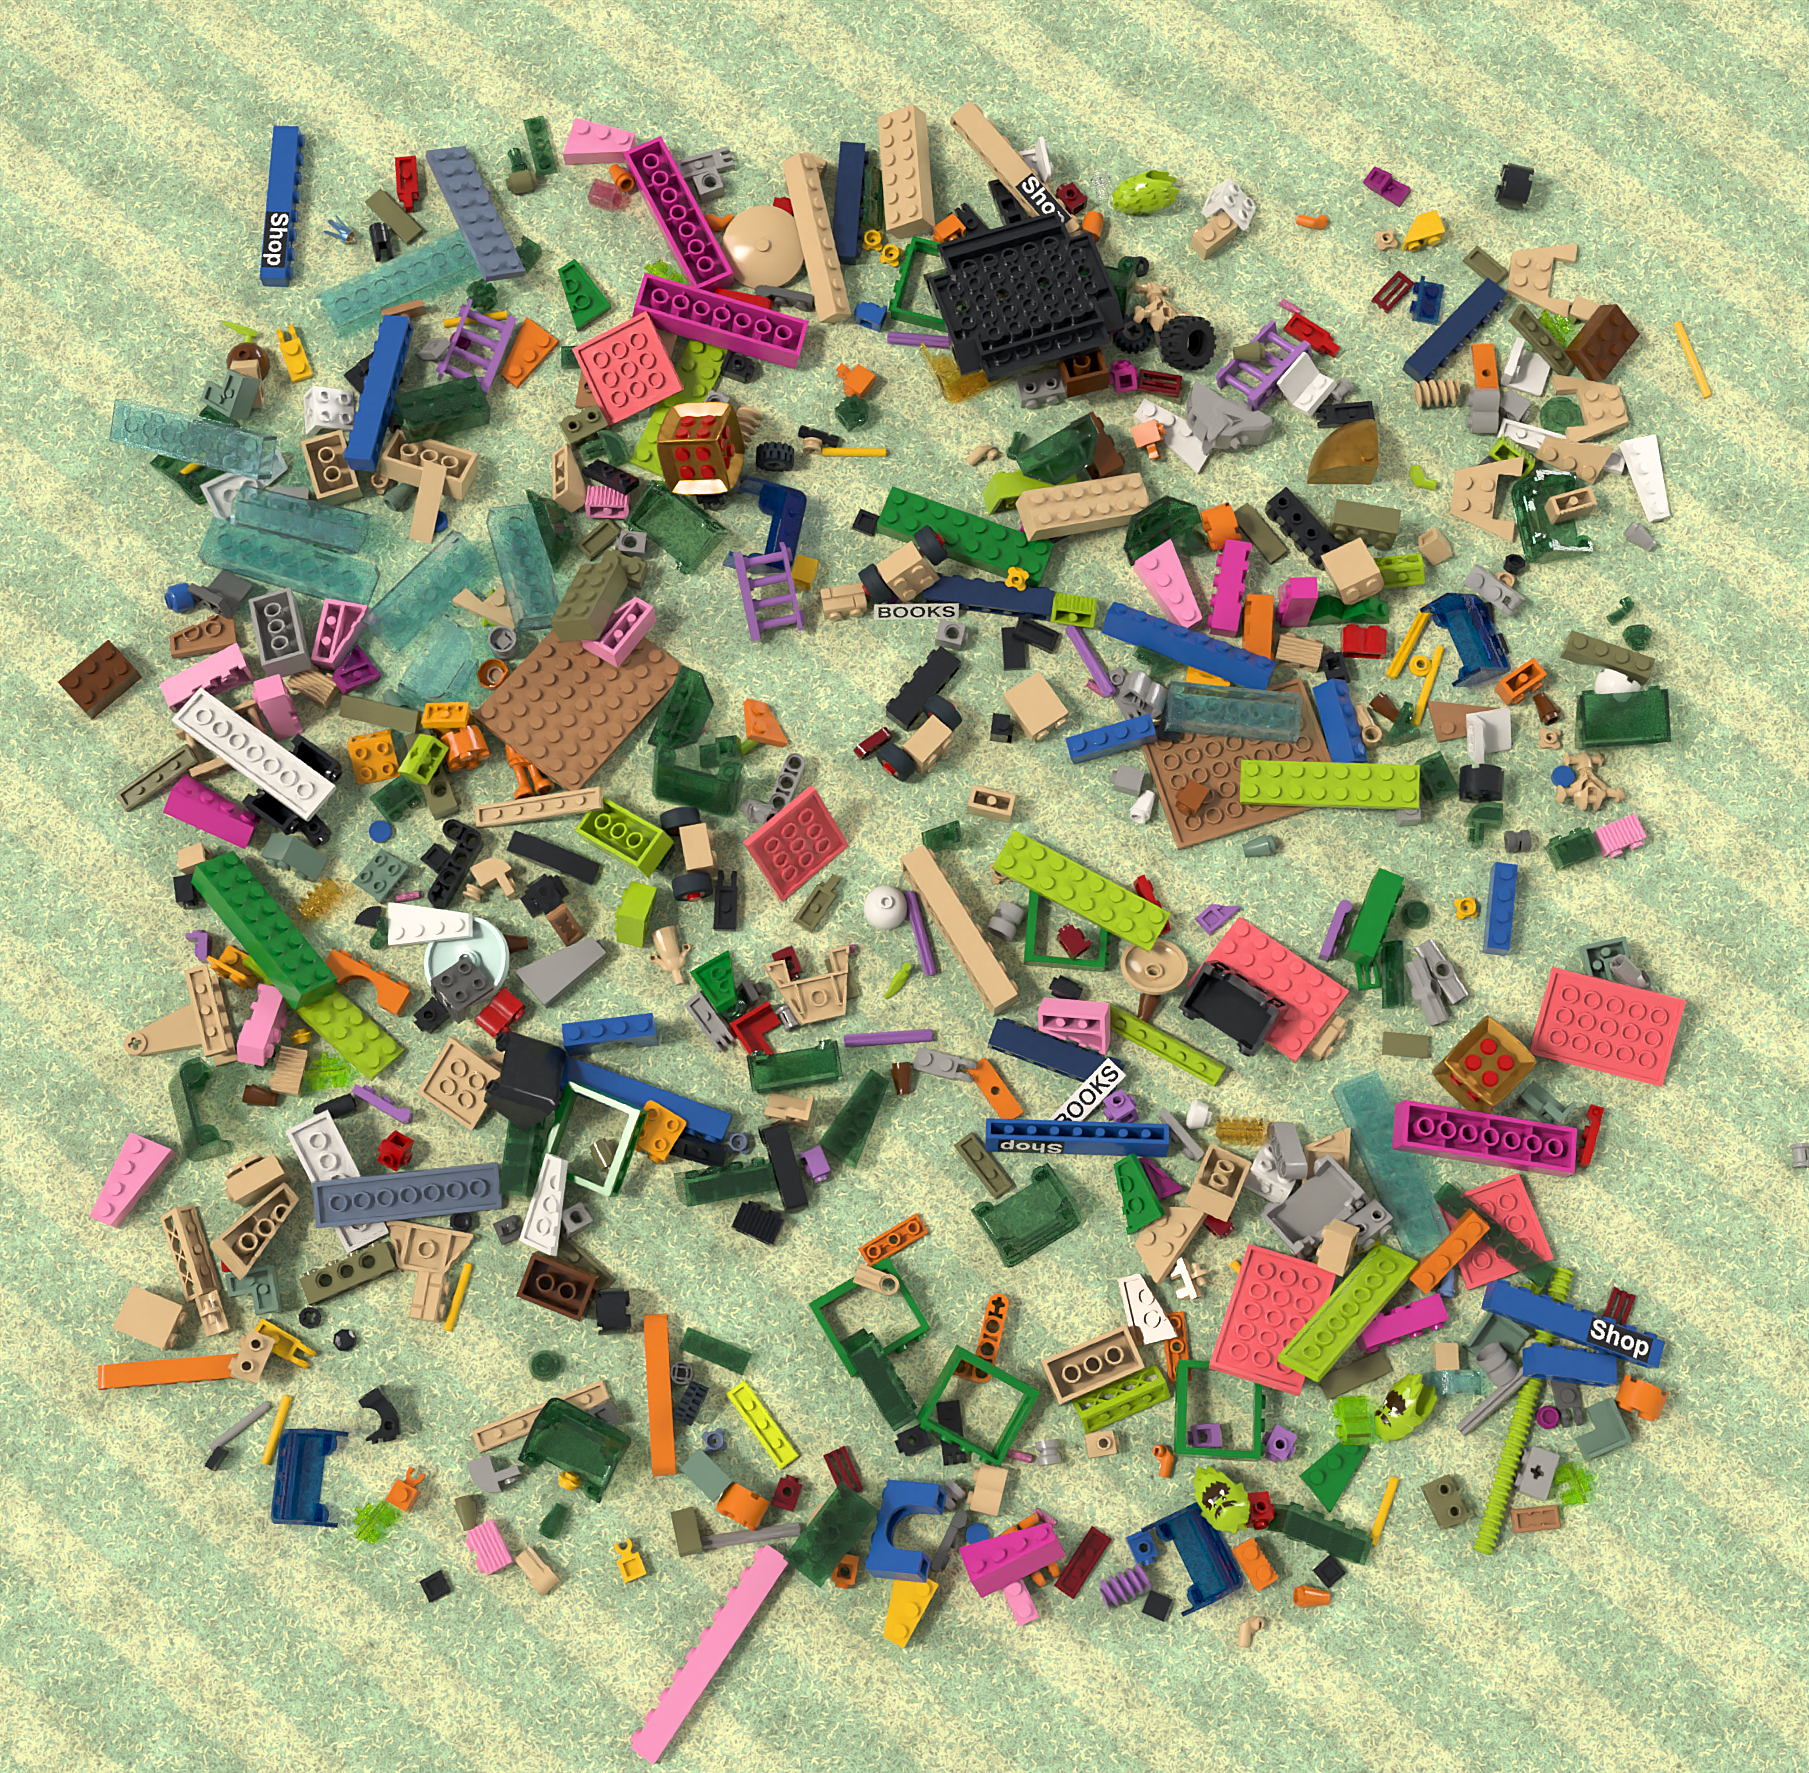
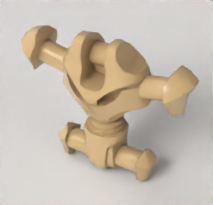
M1139 281L1134 282V293H1144L1147 301L1150 303L1145 309L1140 306L1134 307V322L1140 323L1143 318H1148V322L1152 325L1153 329L1160 332L1163 325L1169 324L1168 321L1171 318L1174 319L1175 316H1193L1187 310L1185 313L1177 312L1175 307L1163 298V296H1168L1170 291L1166 284L1159 286L1155 282H1148L1146 284H1140Z
M1581 752L1576 756H1569L1568 753L1564 754L1562 763L1566 766L1576 764V772L1579 774V779L1571 784L1568 789H1564L1561 785L1557 786L1555 801L1563 803L1565 798L1573 797L1581 811L1586 810L1588 803H1592L1593 810L1596 811L1606 796L1613 797V801L1618 803L1625 798V794L1619 785L1615 789L1607 788L1606 784L1592 773L1594 771L1592 764L1602 766L1605 760L1600 752L1597 755H1590L1585 752Z

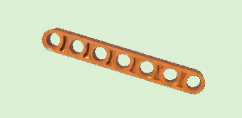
M667 1313L644 1315L653 1476L677 1475V1468L675 1467L676 1448L674 1445L675 1431L672 1417L673 1398H671L672 1380L670 1376L671 1363L668 1348L669 1329L667 1328Z
M239 1353L99 1365L98 1390H107V1388L123 1389L130 1388V1386L147 1387L154 1386V1384L171 1385L177 1384V1382L195 1383L200 1382V1380L219 1381L223 1380V1378L237 1379L230 1376L232 1370L228 1369L233 1355L238 1357Z

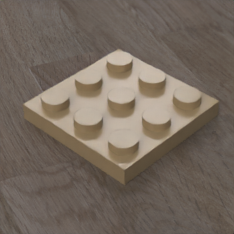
M452 1036L447 1041L417 1093L472 1131L476 1128L489 1107L484 1102L485 1087L489 1081L500 1077L501 1069Z

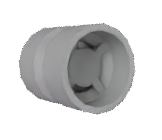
M501 625L490 631L488 644L494 657L504 662L514 659L518 655L520 648L513 629Z
M1000 900L995 910L996 916L991 917L986 929L991 934L1011 942L1017 931L1015 926L1021 924L1026 913L1020 907L1008 901Z
M1498 1342L1487 1344L1475 1356V1362L1483 1372H1487L1486 1375L1495 1386L1507 1384L1518 1373V1366L1511 1358H1508L1506 1351Z

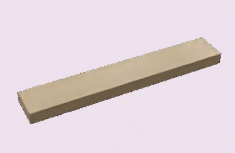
M599 786L475 806L476 828H490L604 810L603 789Z
M600 1380L472 1430V1434L479 1453H482L587 1412L591 1407L608 1398L610 1399L604 1380Z

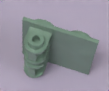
M381 848L352 882L374 897L378 903L382 904L387 902V899L391 896L390 890L396 891L393 888L394 885L400 887L399 883H402L409 876L410 870L409 867Z

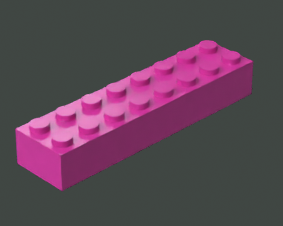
M659 136L623 152L625 165L629 173L633 175L634 182L688 286L714 293L717 288L725 289L734 285L733 271L663 138Z
M644 273L632 315L633 318L647 311L656 329L792 369H796L809 321L648 273Z
M1404 1100L1395 1105L1392 1150L1557 1177H1565L1575 1173L1577 1128Z

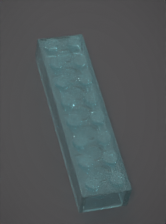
M457 229L318 293L315 297L338 340L383 319L381 313L383 309L418 299L424 300L480 274V271L460 229Z
M115 399L109 442L255 480L271 479L277 436L133 399Z
M214 516L198 553L202 563L207 566L280 588L290 587L294 592L325 601L326 598L368 605V607L381 575L377 565Z
M1377 1070L1335 1086L1331 1093L1347 1128H1351V1138L1381 1205L1393 1217V1232L1403 1254L1410 1257L1441 1244L1450 1232L1415 1154L1392 1150L1395 1110Z

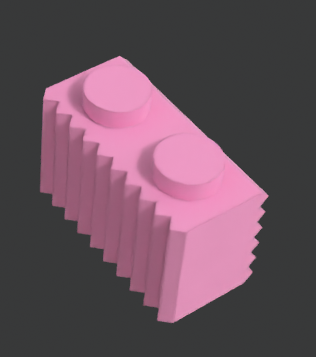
M589 485L585 503L586 517L630 519L631 492L624 495L607 486L591 487Z
M1636 813L1598 828L1592 833L1603 858L1609 855L1611 858H1615L1623 854L1622 850L1629 847L1631 850L1637 849L1643 845L1642 842L1647 838Z
M490 1519L466 1532L469 1538L465 1539L471 1552L475 1550L479 1558L476 1560V1564L481 1573L485 1572L486 1575L490 1576L514 1563L494 1519Z
M1022 1578L1000 1589L1003 1590L1002 1594L1005 1595L1006 1603L1011 1608L1010 1612L1015 1617L1014 1621H1017L1016 1625L1021 1626L1039 1617Z

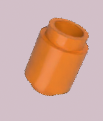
M1089 211L1084 216L1081 230L1090 231L1095 243L1099 241L1104 225L1103 215L1097 211Z

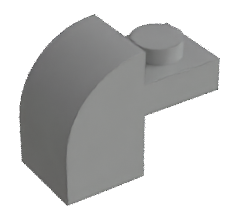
M490 1455L467 1462L475 1485L489 1493L503 1492L501 1482L509 1485L517 1482V1477L522 1475L519 1465L497 1472Z

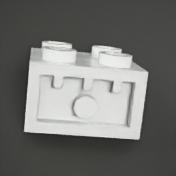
M1229 177L1210 191L1201 213L1207 218L1213 213L1214 215L1218 214L1223 209L1244 231L1248 228L1256 206L1252 199L1241 191L1239 185Z
M1517 337L1511 348L1500 384L1540 397L1550 366L1539 354L1527 351L1523 347L1525 339Z
M1302 352L1277 382L1290 405L1295 410L1309 417L1337 386L1333 379L1319 373L1306 352Z
M312 386L303 396L306 435L314 436L322 428L349 432L351 429L353 430L354 400L352 391Z
M1509 708L1466 714L1468 755L1475 764L1484 763V755L1487 753L1511 749Z
M1264 1140L1248 1171L1243 1187L1273 1203L1279 1202L1282 1204L1287 1199L1297 1179H1281L1279 1177L1269 1142Z

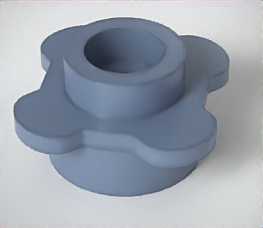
M730 1132L728 1134L729 1146L727 1151L730 1154L738 1152L745 1155L749 1153L748 1140L750 1135L747 1132Z
M717 1428L715 1431L710 1433L706 1431L702 1434L707 1454L727 1449L728 1444L724 1441L723 1429Z

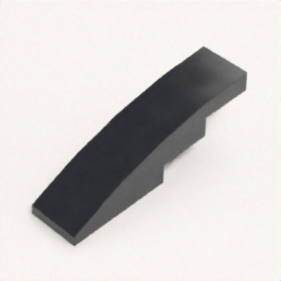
M1000 180L989 181L987 185L1003 226L1026 220L1018 200L1006 189Z
M516 830L513 832L506 849L507 852L535 865L551 869L561 875L572 877L588 885H592L600 864Z

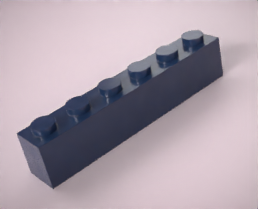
M840 141L832 230L840 265L856 266V259H860L861 246H857L858 240H862L863 227H859V221H864V208H861V202H865L866 189H862L863 183H867L868 170H864V164L869 163V151H865V143Z
M1487 278L1405 361L1402 370L1418 384L1423 380L1427 382L1433 380L1437 375L1435 371L1439 367L1443 369L1450 362L1451 358L1449 357L1453 353L1457 355L1465 345L1463 342L1467 338L1472 340L1478 333L1477 328L1480 325L1485 326L1492 318L1491 314L1494 311L1499 312L1506 303L1504 299L1507 292L1490 278Z
M938 572L936 573L940 579L932 586L923 590L922 604L959 603V610L1018 618L1021 615L1028 619L1048 622L1051 619L1054 591L1047 587L1031 588L1026 585V588L1020 591L1016 587H1008L1004 581L987 582L982 578L964 579L960 575L950 577L943 576V574Z
M997 1018L987 1046L990 1049L1082 1083L1107 1060L1099 1056L1100 1053L1095 1050L1087 1049L1085 1051L1079 1049V1046L1073 1042L1066 1041V1043L1057 1041L1058 1038L1047 1033L1045 1035L1038 1034L1036 1029L1029 1026L1019 1027L1015 1025L1013 1020L1003 1018L1002 1020ZM1108 1057L1123 1072L1125 1065L1121 1064V1061L1116 1058ZM1117 1085L1110 1091V1093L1116 1091Z

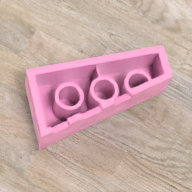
M1169 539L1136 560L1133 570L1171 623L1194 631L1200 627L1202 615L1173 543Z
M235 643L181 673L165 679L159 685L169 708L175 713L182 709L200 687L210 695L215 696L255 678L246 656L239 645Z
M130 1132L90 1217L117 1229L177 1153L172 1149Z

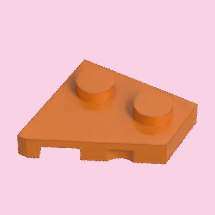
M747 698L743 702L747 739L781 748L785 747L788 741L767 703Z

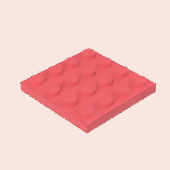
M647 311L572 349L609 427L684 390L653 320Z
M813 786L808 787L743 842L775 895L782 902L849 846Z
M1519 1173L1433 1204L1445 1237L1448 1236L1454 1224L1470 1207L1490 1227L1456 1263L1467 1291L1554 1259Z

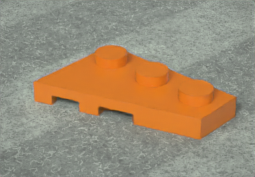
M526 317L502 369L501 377L518 389L559 344L558 340Z

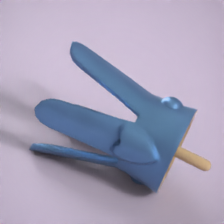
M337 215L335 217L341 224L328 220V223L340 234L327 230L324 231L325 234L340 239L346 245L351 240L356 241L353 239L355 231L352 228H348Z

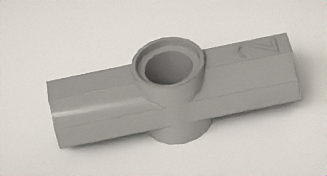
M746 798L740 805V811L743 812L748 822L758 823L761 826L778 813L773 805L763 804L754 798Z
M1432 939L1425 941L1414 949L1419 958H1424L1431 977L1437 980L1441 991L1451 1006L1469 995L1453 972L1452 964L1445 960ZM1437 968H1443L1446 971V976H1440L1437 973Z
M1619 954L1609 963L1610 969L1621 980L1622 984L1658 992L1652 985L1644 969L1639 970L1626 955Z
M1420 957L1405 963L1404 966L1413 985L1411 988L1412 997L1417 1004H1421L1429 1026L1449 1019L1440 999V985L1437 980L1431 977L1424 958Z

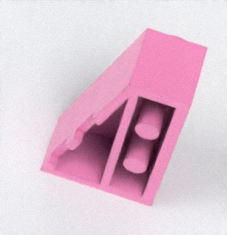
M575 118L563 152L565 165L625 163L623 152L637 146L636 136L633 132Z
M637 597L613 612L614 614L610 616L598 639L581 640L583 648L619 668L657 621L654 607Z
M325 598L311 656V661L316 667L336 671L341 666L372 616L368 605Z
M280 674L254 681L255 690H252L254 700L258 703L260 710H263L277 741L296 736L297 733L303 734L293 696Z
M259 983L257 988L258 1001L252 1002L250 1007L254 1010L250 1020L245 1021L237 1042V1061L264 1066L267 1059L272 1057L274 1045L279 1043L281 1031L283 1028L286 1029L289 1016L286 1015V999L274 986Z
M1044 997L1038 1009L1039 1031L1066 1040V1038L1080 1043L1079 1046L1084 1048L1089 1046L1100 1050V1054L1106 1055L1111 1043L1110 1003Z

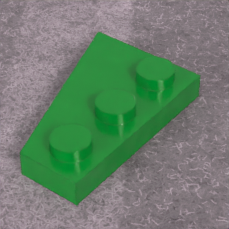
M576 259L558 269L577 331L612 309L610 303Z
M729 950L690 971L692 978L718 1014L738 1003L732 958Z
M1135 1153L1113 1164L1118 1191L1122 1194L1124 1204L1122 1211L1123 1215H1126L1128 1227H1126L1127 1235L1166 1215Z
M1353 1431L1299 1475L1301 1480L1329 1513H1331L1367 1451V1448Z

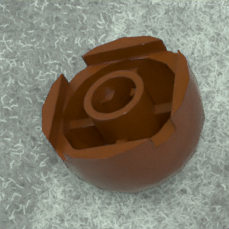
M244 342L237 344L230 350L227 355L226 364L227 369H230L232 361L258 359L261 378L264 380L269 373L270 361L268 355L260 346L255 343Z

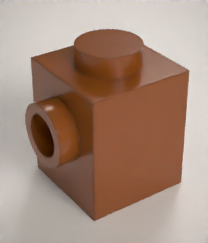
M1190 778L1186 787L1183 788L1181 786L1175 795V798L1178 799L1175 807L1183 815L1195 817L1208 796L1210 789Z

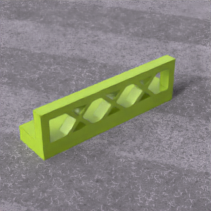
M1421 553L1373 558L1381 572L1385 585L1382 589L1425 584L1424 564Z
M1155 1364L1072 1400V1404L1080 1418L1085 1433L1089 1434L1171 1397L1167 1383ZM1153 1374L1157 1377V1379L1150 1382L1144 1381L1146 1377ZM1128 1385H1135L1134 1389L1130 1391L1123 1390ZM1107 1394L1114 1395L1113 1398L1109 1400L1102 1399L1103 1396ZM1086 1403L1093 1404L1091 1408L1084 1411L1080 1408V1406Z

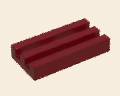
M1398 270L1372 298L1371 302L1376 303L1380 309L1382 308L1388 314L1414 286V282ZM1398 278L1402 279L1382 301L1379 299ZM1404 283H1407L1405 288L1387 306L1386 303L1388 302V300L1401 288V286Z
M1140 369L1137 391L1179 398L1182 376ZM1143 376H1144V377H1150V378H1156V379H1162V380L1173 381V382H1177V384L1167 383V382L1160 381V380H1156V381H1155V380L1143 379Z
M1613 1287L1602 1317L1609 1316L1615 1297L1618 1294L1620 1297L1612 1319L1617 1321L1624 1300L1628 1298L1619 1323L1620 1326H1623L1627 1322L1636 1296Z
M845 1446L823 1455L842 1499L863 1490ZM839 1453H843L857 1485L856 1488H852L838 1456ZM833 1456L849 1490L845 1493L829 1459Z

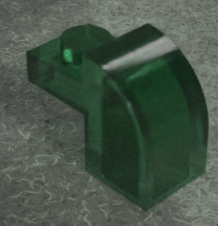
M609 430L597 431L599 440H590L584 443L583 446H580L584 461L604 454L608 463L614 467L630 461V455L624 440L617 433Z
M737 735L717 737L714 744L699 745L700 767L703 769L720 766L731 768L742 763L741 739Z
M1483 802L1474 806L1468 813L1463 826L1472 827V829H1468L1467 841L1471 842L1472 849H1480L1483 845L1484 829L1499 830L1502 826L1503 803Z

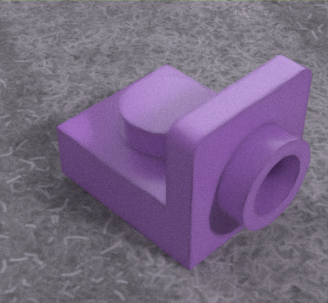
M193 930L192 933H186L185 938L189 942H198L195 945L196 958L203 964H209L206 959L208 956L212 957L213 937L206 933L205 930Z

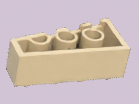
M283 1182L210 1244V1248L234 1275L241 1280L250 1270L299 1198Z

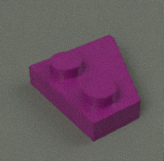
M355 645L350 655L344 659L342 665L334 672L332 680L345 695L380 681L382 675L360 646Z
M1144 1156L1138 1159L1159 1200L1183 1190L1179 1184L1172 1181L1166 1173L1158 1169L1147 1157Z

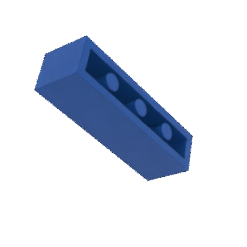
M1332 678L1313 687L1332 762H1368L1366 748L1361 739V730L1357 724L1355 708L1350 699L1346 680Z
M1150 713L1065 738L1073 764L1158 741Z
M1495 862L1491 867L1482 953L1505 956L1510 951L1518 868L1516 864Z
M1540 1342L1532 1343V1346L1522 1349L1523 1377L1601 1388L1617 1384L1616 1356L1607 1355L1605 1351L1588 1353L1587 1349L1584 1348L1566 1350V1346L1555 1345L1546 1347L1545 1343Z

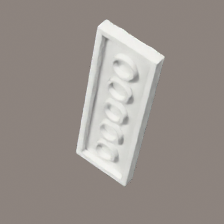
M328 1109L285 1130L311 1183L312 1181L361 1176ZM384 1221L334 1227L347 1253L389 1233Z

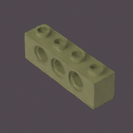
M429 728L419 730V733L403 736L408 751L412 748L419 734L434 736L438 739L436 733L431 734ZM445 758L442 759L436 769L439 770V774L432 777L428 785L421 784L435 821L460 812L458 805L462 804L458 792L453 793L451 785L454 784L451 773L445 772L444 765H447ZM441 789L447 790V791H446V794H445L444 796H442V797H437V796H436V793H437L439 790H441Z
M377 1241L368 1246L369 1249L360 1252V1250L349 1253L347 1258L342 1261L336 1259L326 1263V1268L319 1271L312 1269L305 1272V1277L300 1278L299 1281L309 1305L314 1307L399 1270L389 1244ZM373 1257L375 1259L374 1266L366 1269L365 1261ZM353 1267V1275L349 1278H344L343 1271L345 1268ZM326 1276H331V1285L328 1287H323V1278Z

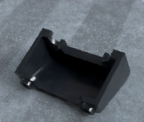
M297 733L291 741L295 745L293 752L290 750L288 752L331 783L337 782L342 776L341 764ZM258 788L256 796L248 793L242 801L249 812L285 835L294 834L300 828L303 818L265 790Z
M1218 960L1203 963L1178 1006L1183 1011L1182 1014L1188 1019H1203L1236 1040L1239 1047L1238 1051L1247 1057H1253L1258 1054L1290 1008L1287 1003Z
M512 1031L502 1032L495 1041L496 1049L499 1052L505 1051L500 1077L495 1080L492 1079L486 1085L484 1102L525 1132L550 1115L555 1109L563 1076L566 1051L558 1045Z

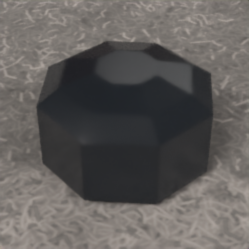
M1510 554L1505 557L1503 569L1513 575L1523 572L1525 560L1520 555Z
M467 1212L454 1213L450 1217V1226L455 1231L466 1233L472 1227V1217Z
M341 1329L334 1334L333 1344L337 1350L349 1352L356 1346L357 1337L351 1330Z

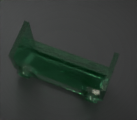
M837 1040L818 1041L819 1045L813 1048L771 1055L765 1054L764 1050L751 1052V1055H746L753 1095L843 1081Z

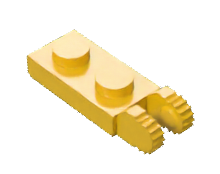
M291 324L288 325V330L293 340L285 342L283 331L280 328L276 329V333L280 341V349L294 384L312 378L313 374L301 340L297 337L295 328Z
M263 1318L254 1330L275 1339L271 1350L273 1353L289 1362H294L304 1369H307L309 1365L304 1360L294 1357L297 1350L301 1349L304 1353L313 1357L317 1353L303 1345L302 1341Z

